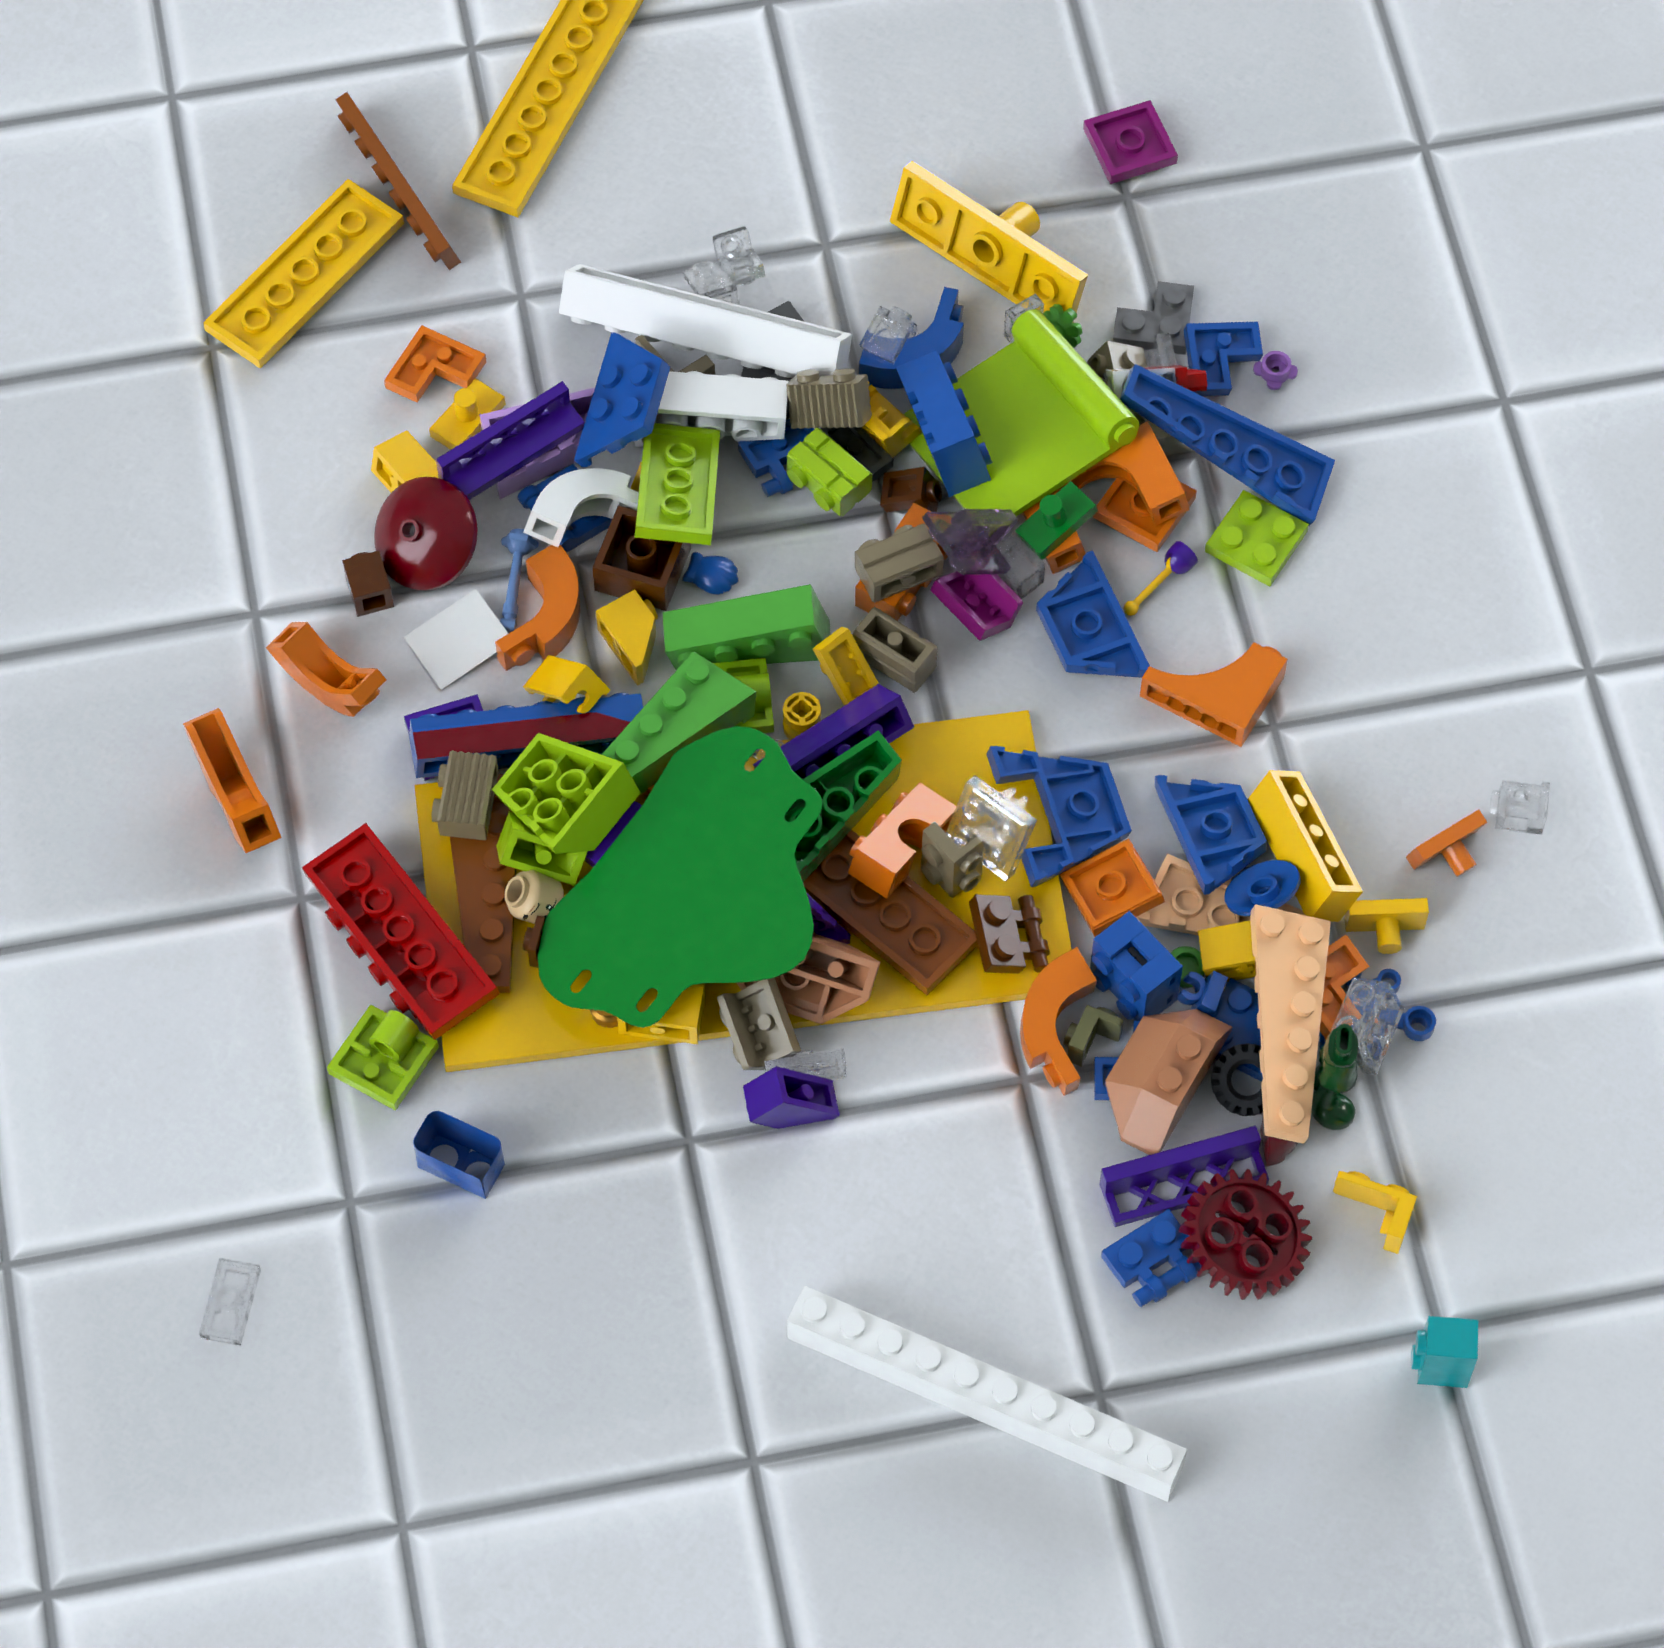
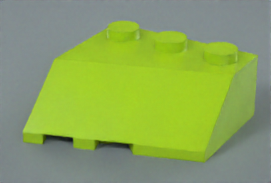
M540 733L533 738L492 788L493 793L555 854L594 851L640 795L638 787L623 762Z

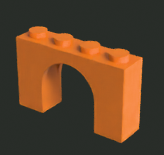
M1148 421L1139 425L1137 436L1130 444L1122 446L1071 480L1079 489L1092 481L1104 478H1117L1127 482L1139 493L1155 526L1190 510L1186 494ZM1063 485L1062 487H1060L1059 489H1057L1056 491H1054V492L1051 493L1050 495H1055V494H1056L1057 492H1059L1065 485ZM1041 501L1022 513L1025 520L1040 508ZM1075 531L1045 558L1052 574L1083 560V556L1086 553L1077 532Z

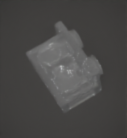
M1354 978L1348 988L1331 1032L1341 1024L1350 1025L1358 1038L1357 1064L1363 1073L1378 1075L1405 1008L1389 982Z

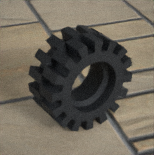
M1245 1043L1227 1049L1216 1060L1211 1072V1087L1217 1101L1226 1110L1239 1116H1255L1263 1113L1262 1088L1254 1095L1245 1096L1239 1094L1233 1088L1231 1082L1234 1070L1242 1064H1253L1260 1069L1259 1051L1261 1046Z

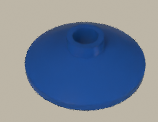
M1271 860L1255 864L1239 873L1230 882L1224 895L1225 903L1231 912L1240 916H1250L1255 904L1277 909L1295 895L1301 883V876L1296 866L1287 861Z

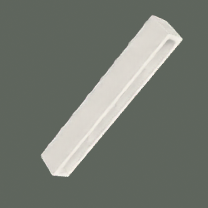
M581 264L565 270L559 313L571 316L572 322L585 325L594 322L605 325L604 329L609 332L626 333V331L637 333L638 336L642 334L648 342L668 341L672 343L673 348L678 350L693 351L695 348L706 351V355L713 359L726 360L729 357L741 360L740 364L744 367L760 369L763 366L775 369V374L787 378H793L797 376V372L808 369L818 370L819 375H833L832 373L836 370L847 369L853 334Z

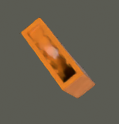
M1253 642L1250 648L1235 662L1210 673L1177 675L1149 666L1142 677L1140 697L1242 747L1284 679L1288 659L1272 647H1263Z

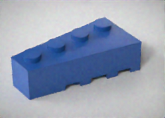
M936 350L897 366V372L949 497L990 481L991 478L986 465L993 462L985 443L977 444L975 438L981 436L973 415L966 417L964 413L965 410L970 408L962 389L954 390L952 384L957 383L958 380L950 361L943 364Z

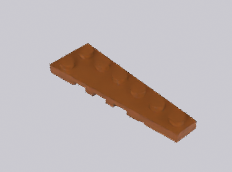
M504 774L498 775L497 782ZM495 795L487 840L450 837L464 946L496 985L499 993H510L514 916L508 910L505 901V889L512 877L516 876V869L502 865L499 862L496 845L508 813L511 810Z

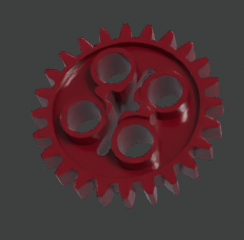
M1230 1169L1225 1176V1180L1219 1173H1216L1210 1180V1184L1203 1181L1197 1189L1198 1193L1193 1192L1187 1200L1190 1206H1186L1181 1213V1216L1187 1221L1180 1226L1179 1232L1189 1235L1182 1242L1181 1248L1193 1249V1253L1187 1259V1263L1199 1262L1202 1267L1197 1272V1276L1201 1277L1209 1273L1212 1276L1210 1288H1214L1219 1282L1225 1284V1296H1228L1234 1288H1238L1241 1300H1245L1251 1290H1253L1254 1295L1259 1300L1262 1299L1267 1290L1274 1296L1282 1288L1281 1284L1288 1287L1295 1279L1293 1275L1298 1276L1304 1269L1301 1262H1304L1311 1253L1304 1247L1311 1242L1312 1236L1301 1233L1309 1226L1310 1220L1298 1219V1215L1304 1209V1206H1291L1289 1201L1293 1198L1294 1192L1291 1191L1282 1195L1279 1193L1281 1181L1278 1180L1272 1186L1267 1185V1174L1264 1172L1257 1181L1253 1180L1250 1169H1246L1240 1179L1234 1169ZM1231 1201L1240 1203L1244 1207L1245 1213L1237 1211ZM1266 1224L1274 1226L1278 1230L1279 1236L1271 1234L1267 1230ZM1243 1231H1246L1249 1234L1248 1237H1245L1242 1234ZM1211 1232H1216L1224 1237L1226 1244L1217 1242ZM1246 1255H1250L1258 1260L1260 1267L1251 1265L1247 1261Z

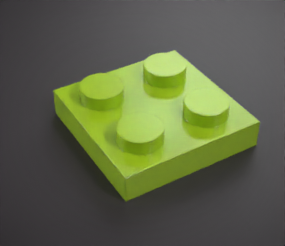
M1243 490L1207 541L1205 552L1270 587L1308 532L1309 524Z

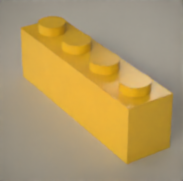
M1269 770L1247 800L1276 859L1292 863L1300 873L1301 883L1295 896L1303 913L1306 916L1339 922L1363 891L1301 772Z

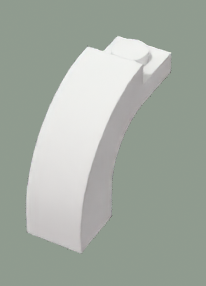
M586 468L565 473L551 481L540 493L523 533L558 548L567 528L577 519L594 515L613 519L617 506L637 511L639 492L628 488L632 476L615 470Z

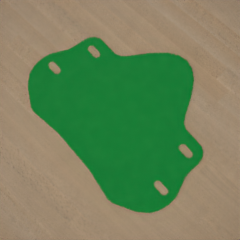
M735 726L712 732L679 749L671 757L646 801L591 871L556 904L545 919L538 952L539 977L545 989L556 1000L572 1008L605 1011L630 1025L644 1028L660 1021L680 994L692 985L702 983H742L772 979L791 971L805 959L812 945L814 923L808 895L796 865L795 851L797 844L820 816L823 804L820 794L791 769L783 751L774 739L759 730ZM763 749L765 751L763 760L753 771H746L744 766L756 750ZM799 799L804 800L806 806L798 817L792 822L786 821L785 814L795 801ZM583 970H590L592 976L582 990L578 993L572 992L571 985ZM651 988L656 989L658 995L648 1009L643 1012L638 1011L637 1003Z

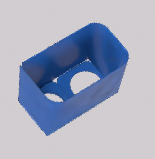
M442 1111L429 1113L413 1140L418 1168L484 1199L487 1198L505 1166L501 1142L497 1137ZM440 1145L453 1147L458 1154L456 1165L453 1167L431 1157L430 1153L432 1150ZM481 1161L490 1165L483 1179L484 1187H482L480 1179L465 1172L470 1164Z

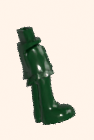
M1348 1024L1339 1025L1328 1035L1324 1046L1319 1051L1320 1064L1315 1070L1314 1090L1316 1091L1313 1093L1311 1114L1323 1127L1331 1130H1341L1348 1127L1355 1117V1107L1352 1101L1343 1094H1340L1351 1090L1358 1078V1038L1352 1027Z

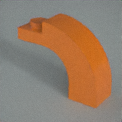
M550 545L526 559L528 580L541 595L544 602L540 611L533 619L495 641L497 659L505 671L516 665L526 664L537 652L544 660L548 655L557 656L574 635L580 617L579 584L575 567L561 545L558 548Z
M291 622L266 647L281 667L299 685L326 706L346 716L354 717L365 705L371 703L379 695L380 690L378 688L386 681V678L377 668H358L340 658L324 643L308 622Z
M1078 947L1054 959L1038 974L1026 996L1020 1024L1022 1050L1029 1068L1032 1069L1044 1062L1046 1065L1042 1069L1046 1079L1053 1088L1058 1086L1064 1096L1078 1089L1081 1078L1058 1039L1056 1020L1067 1006L1093 993L1097 982Z

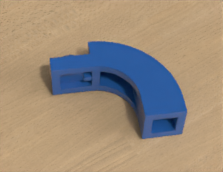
M944 286L932 324L917 336L907 339H892L868 333L859 361V375L867 374L868 382H870L869 386L872 384L874 387L883 389L904 388L896 367L936 350L943 364L949 361L952 363L955 360L963 344L964 323L961 322L964 306L958 305V289Z

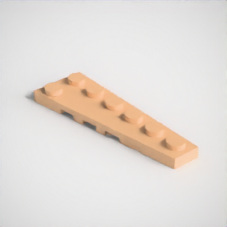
M1255 904L1250 913L1252 953L1256 961L1255 993H1258L1259 1006L1257 1028L1260 1029L1261 1036L1259 1058L1260 1071L1263 1076L1261 1088L1265 1136L1304 1144L1309 1138L1331 921Z

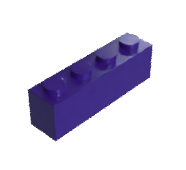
M877 684L780 748L791 769L801 779H804L878 730L887 742L891 743L913 729L914 725L901 695ZM763 758L753 764L754 768L759 765Z

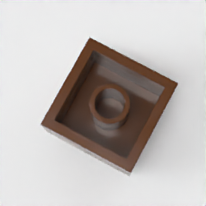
M617 506L593 565L594 590L620 598L635 589L643 601L648 599L654 608L667 611L690 553L691 543L635 538L637 511Z

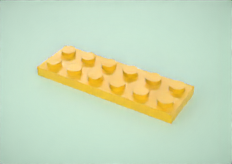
M347 179L203 322L205 331L261 369L404 225L403 215Z

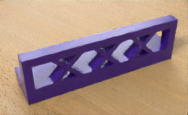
M561 381L437 458L438 478L456 485L471 500L582 431L585 422L570 403L568 387Z
M1256 1125L1102 1168L1099 1185L1114 1227L1157 1216L1167 1209L1175 1211L1190 1206L1187 1200L1193 1192L1198 1193V1186L1190 1183L1197 1172L1206 1170L1214 1175L1219 1173L1225 1180V1176L1234 1162L1250 1158L1256 1175L1252 1176L1253 1180L1257 1181L1263 1172L1267 1174L1259 1153L1261 1138ZM1226 1165L1224 1169L1219 1168V1166ZM1267 1174V1183H1266V1184H1269L1268 1174ZM1187 1176L1186 1180L1179 1177ZM1165 1181L1181 1188L1176 1198L1167 1201L1152 1193L1158 1183ZM1149 1186V1188L1147 1189V1191L1141 1189V1188H1144V1187ZM1186 1191L1191 1193L1188 1195H1184ZM1130 1192L1142 1198L1137 1209L1120 1213L1115 1196ZM1147 1202L1152 1203V1205L1145 1206Z

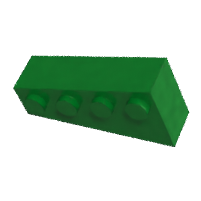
M879 730L803 779L820 794L823 804L820 816L797 844L795 851L796 865L803 882L898 779L902 759ZM802 799L795 801L785 814V820L788 822L794 821L805 808L806 802Z

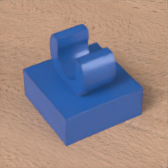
M1213 971L1204 979L1197 972H1189L1183 981L1191 984L1195 989V993H1190L1183 989L1177 995V1000L1184 1005H1192L1190 1010L1198 1009L1211 1016L1216 1011L1228 977Z

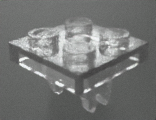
M974 775L965 783L946 834L960 848L979 836L984 841L982 865L1004 881H1007L1016 872L1037 819L1024 811L1029 801L1028 797L1014 798L1016 789L1013 787L998 792Z

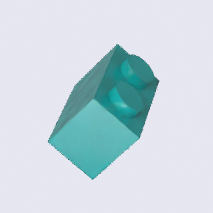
M1428 1316L1424 1330H1417L1416 1344L1412 1345L1411 1369L1418 1370L1417 1384L1459 1388L1468 1387L1478 1360L1479 1320Z

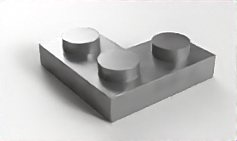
M1158 281L1154 312L1117 307L1113 342L1141 347L1144 350L1185 355L1186 346L1183 330L1186 323H1190L1194 285Z

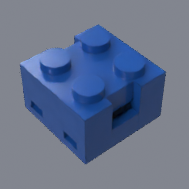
M1130 911L1093 938L1090 969L1097 980L1096 987L1101 992H1106L1109 989L1118 999L1116 1005L1125 1018L1141 1021L1143 1016L1160 1014L1177 1001L1183 966Z

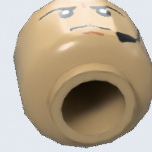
M535 870L519 872L515 877H512L505 889V901L510 914L516 919L535 924L537 915L543 916L546 919L548 913L564 897V890L560 881Z

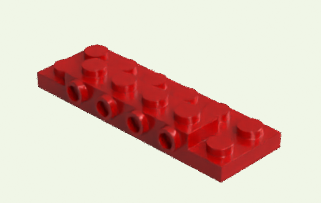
M367 823L302 867L306 877L327 902L329 909L324 913L337 931L343 927L351 936L346 939V942L359 959L366 955L372 962L367 968L380 986L388 983L394 992L389 994V997L397 1009L403 1014L409 1010L434 1040L500 994L496 985Z

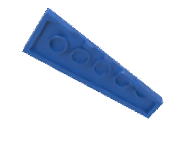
M1137 364L1131 368L1120 396V400L1126 406L1283 511L1308 523L1309 526L1315 521L1335 463L1334 459Z

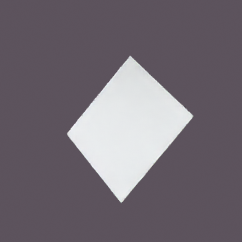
M475 588L404 636V639L440 690H442L497 653L495 641L509 633Z

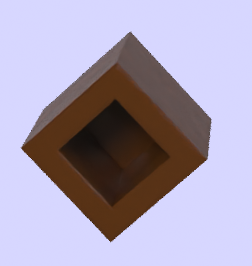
M379 550L371 553H357L351 558L342 560L346 582L357 617L394 607L391 587Z

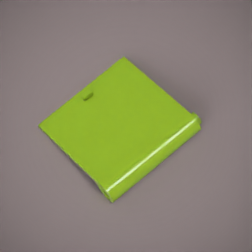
M1037 309L1028 310L1016 319L1012 327L1014 338L1012 343L957 378L958 382L952 384L954 390L962 389L970 408L965 410L964 413L966 417L973 415L981 436L975 438L977 444L985 443L993 462L986 465L991 478L990 481L953 495V497L986 536L1122 446L1130 444L1136 438L1139 429L1138 419L1045 315ZM913 408L904 413L906 417H909L913 423L920 427ZM921 433L909 445L944 485L925 437Z

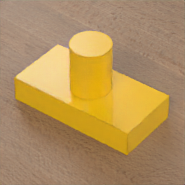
M475 378L467 388L459 389L454 394V402L429 428L430 437L450 450L481 432L480 414L501 410L506 405L505 397Z
M840 627L812 648L820 662L821 671L828 676L844 706L879 684L848 628Z
M1428 899L1356 900L1345 914L1346 932L1376 931L1378 951L1382 954L1397 953L1402 949L1400 930L1425 929L1429 914Z

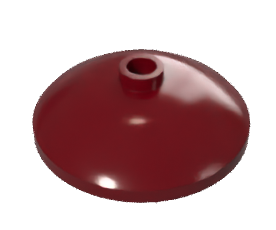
M418 477L404 482L392 491L384 501L375 524L376 551L379 550L386 573L400 585L414 590L430 591L450 584L466 569L475 551L478 531L476 515L467 496L451 482L436 477ZM414 525V526H415V533H414V535L411 537V536H410V530H411V527Z

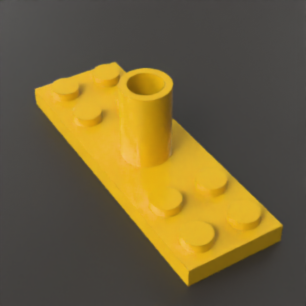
M911 161L903 168L890 218L892 224L1025 311L1037 309L1044 313L1045 311H1050V307L1054 304H1059L1062 306L1063 311L1071 308L1077 313L1088 274L1031 238L1040 228L1039 216L1032 206L1025 202H1016L997 216L914 161Z

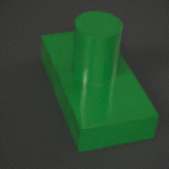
M1070 481L1055 495L1045 496L1040 502V508L1015 530V533L1037 557L1043 560L1097 513L1098 509L1096 504Z

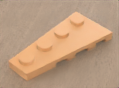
M1168 853L1154 879L1163 894L1165 902L1136 917L1144 926L1198 935V930L1250 921V916H1240L1231 912L1225 903V891L1232 880H1227L1210 894L1204 895L1189 862ZM1287 903L1277 908L1305 915L1301 909Z

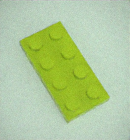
M654 423L652 434L644 437L635 538L711 546L720 430Z

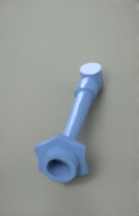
M512 529L507 536L501 539L502 545L513 554L506 602L503 604L502 610L503 618L500 619L501 624L508 633L514 631L517 624L515 618H517L518 613L517 599L523 556L536 549L539 545V542L533 539L532 536L523 533L524 529Z

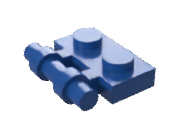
M789 418L785 424L784 439L738 442V451L755 478L766 473L771 474L773 479L761 484L762 490L767 497L778 492L785 494L793 490V485L795 484L789 479L783 465L787 464L788 452L800 441L803 442L804 438L814 428L793 429L791 428Z
M1169 1209L1101 1252L1102 1259L1124 1288L1137 1280L1142 1285V1288L1132 1293L1139 1307L1152 1300L1158 1302L1167 1296L1169 1289L1182 1281L1185 1283L1190 1282L1197 1277V1272L1202 1267L1199 1262L1187 1263L1188 1258L1182 1254L1186 1249L1181 1248V1244L1189 1235L1179 1232L1181 1225ZM1167 1261L1172 1266V1269L1159 1277L1152 1273L1153 1270Z

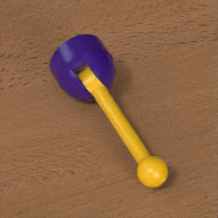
M1176 541L1168 549L1164 559L1166 568L1133 601H1127L1124 604L1123 610L1127 615H1135L1138 612V606L1172 572L1185 574L1198 563L1197 556L1186 544Z

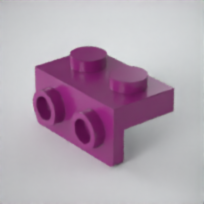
M977 553L969 554L960 570L936 579L930 589L979 641L1011 628L1023 605L1022 599Z

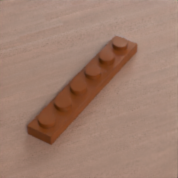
M348 92L335 99L343 111L337 115L349 134L356 130L360 137L354 142L366 159L370 156L374 157L377 163L371 166L383 185L390 181L394 189L388 193L400 211L405 207L408 208L411 215L406 217V220L416 235L419 236L424 233L428 238V241L423 245L434 262L442 259L449 270L461 263Z

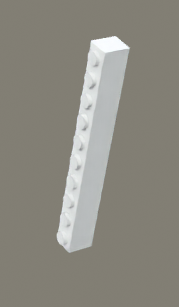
M805 1285L788 1317L787 1338L1166 1502H1168L1183 1469L1187 1449Z

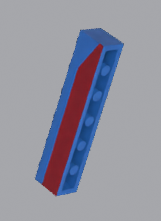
M616 693L610 697L600 698L591 710L586 713L577 712L578 706L585 700V697H579L568 704L542 701L532 706L514 707L505 705L495 710L478 712L475 710H463L457 714L441 716L425 714L418 718L410 719L409 741L416 778L438 776L440 765L448 764L449 753L452 750L464 753L470 752L472 754L478 753L480 755L486 754L488 756L493 754L497 758L498 769L510 768L538 733L602 755L642 710L641 693L631 695L628 693Z

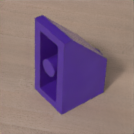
M776 1066L743 1085L750 1123L780 1129L833 1120L840 1116L833 1080Z

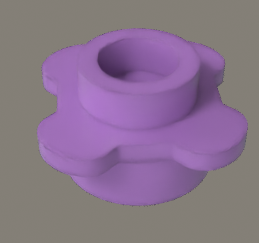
M1271 351L1263 357L1262 362L1258 361L1254 364L1253 372L1267 382L1269 389L1278 390L1283 382L1297 377L1298 369L1295 365H1291V359L1287 354L1281 351ZM1272 369H1277L1279 371L1273 372Z

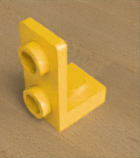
M1339 1171L1333 1192L1386 1210L1379 1232L1387 1235L1383 1249L1399 1254L1417 1196L1409 1194L1407 1189L1399 1185L1388 1184L1385 1186L1371 1181L1368 1176L1360 1172L1349 1171L1347 1173Z

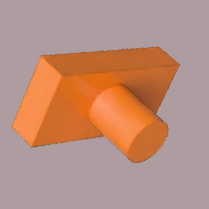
M1478 809L1417 846L1406 858L1415 870L1439 854H1442L1456 877L1477 865L1462 840L1476 833L1487 823V820Z

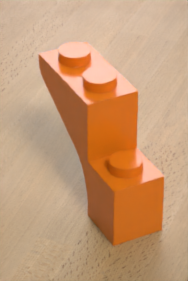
M217 708L183 723L209 789L221 804L233 836L244 852H251L282 838L270 807L253 780L221 710Z

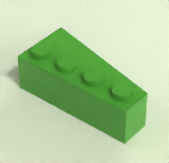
M811 584L663 612L665 653L675 670L683 664L693 651L711 663L766 658V664L819 661L812 648L831 635L829 618Z
M693 651L602 755L623 762L638 787L640 794H642L649 787L656 784L671 757L679 749L712 732L734 727L741 721L744 724L754 717L756 691Z

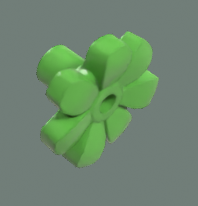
M1054 304L1050 307V311L1048 310L1043 313L1073 348L1081 343L1082 326L1080 323H1073L1077 318V313L1073 309L1069 308L1063 311L1061 305Z

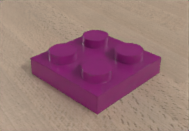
M1151 100L1084 120L1083 130L1110 184L1177 164L1178 154Z

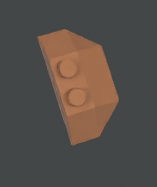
M813 933L812 945L805 959L791 971L775 977L787 1013L823 1024L870 999L881 962L851 945ZM758 981L737 984L743 990Z
M1198 1009L1143 1016L1105 1080L1121 1141L1148 1155L1162 1151L1231 1033L1232 1026Z

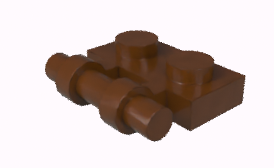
M975 894L969 901L984 972L1019 974L1026 967L1025 960H1032L1034 971L1041 972L1049 964L1047 956L1050 954L1048 942L1042 938L1040 924L1043 920L1040 909L1035 907L1032 895H1024L1018 899L1020 910H1013L1010 896ZM1018 928L1025 929L1027 942L1020 941Z

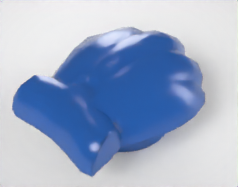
M693 552L682 581L694 583L708 593L720 595L730 591L732 585L737 584L739 581L737 576L738 568L734 565L733 561L726 557H703L702 554Z

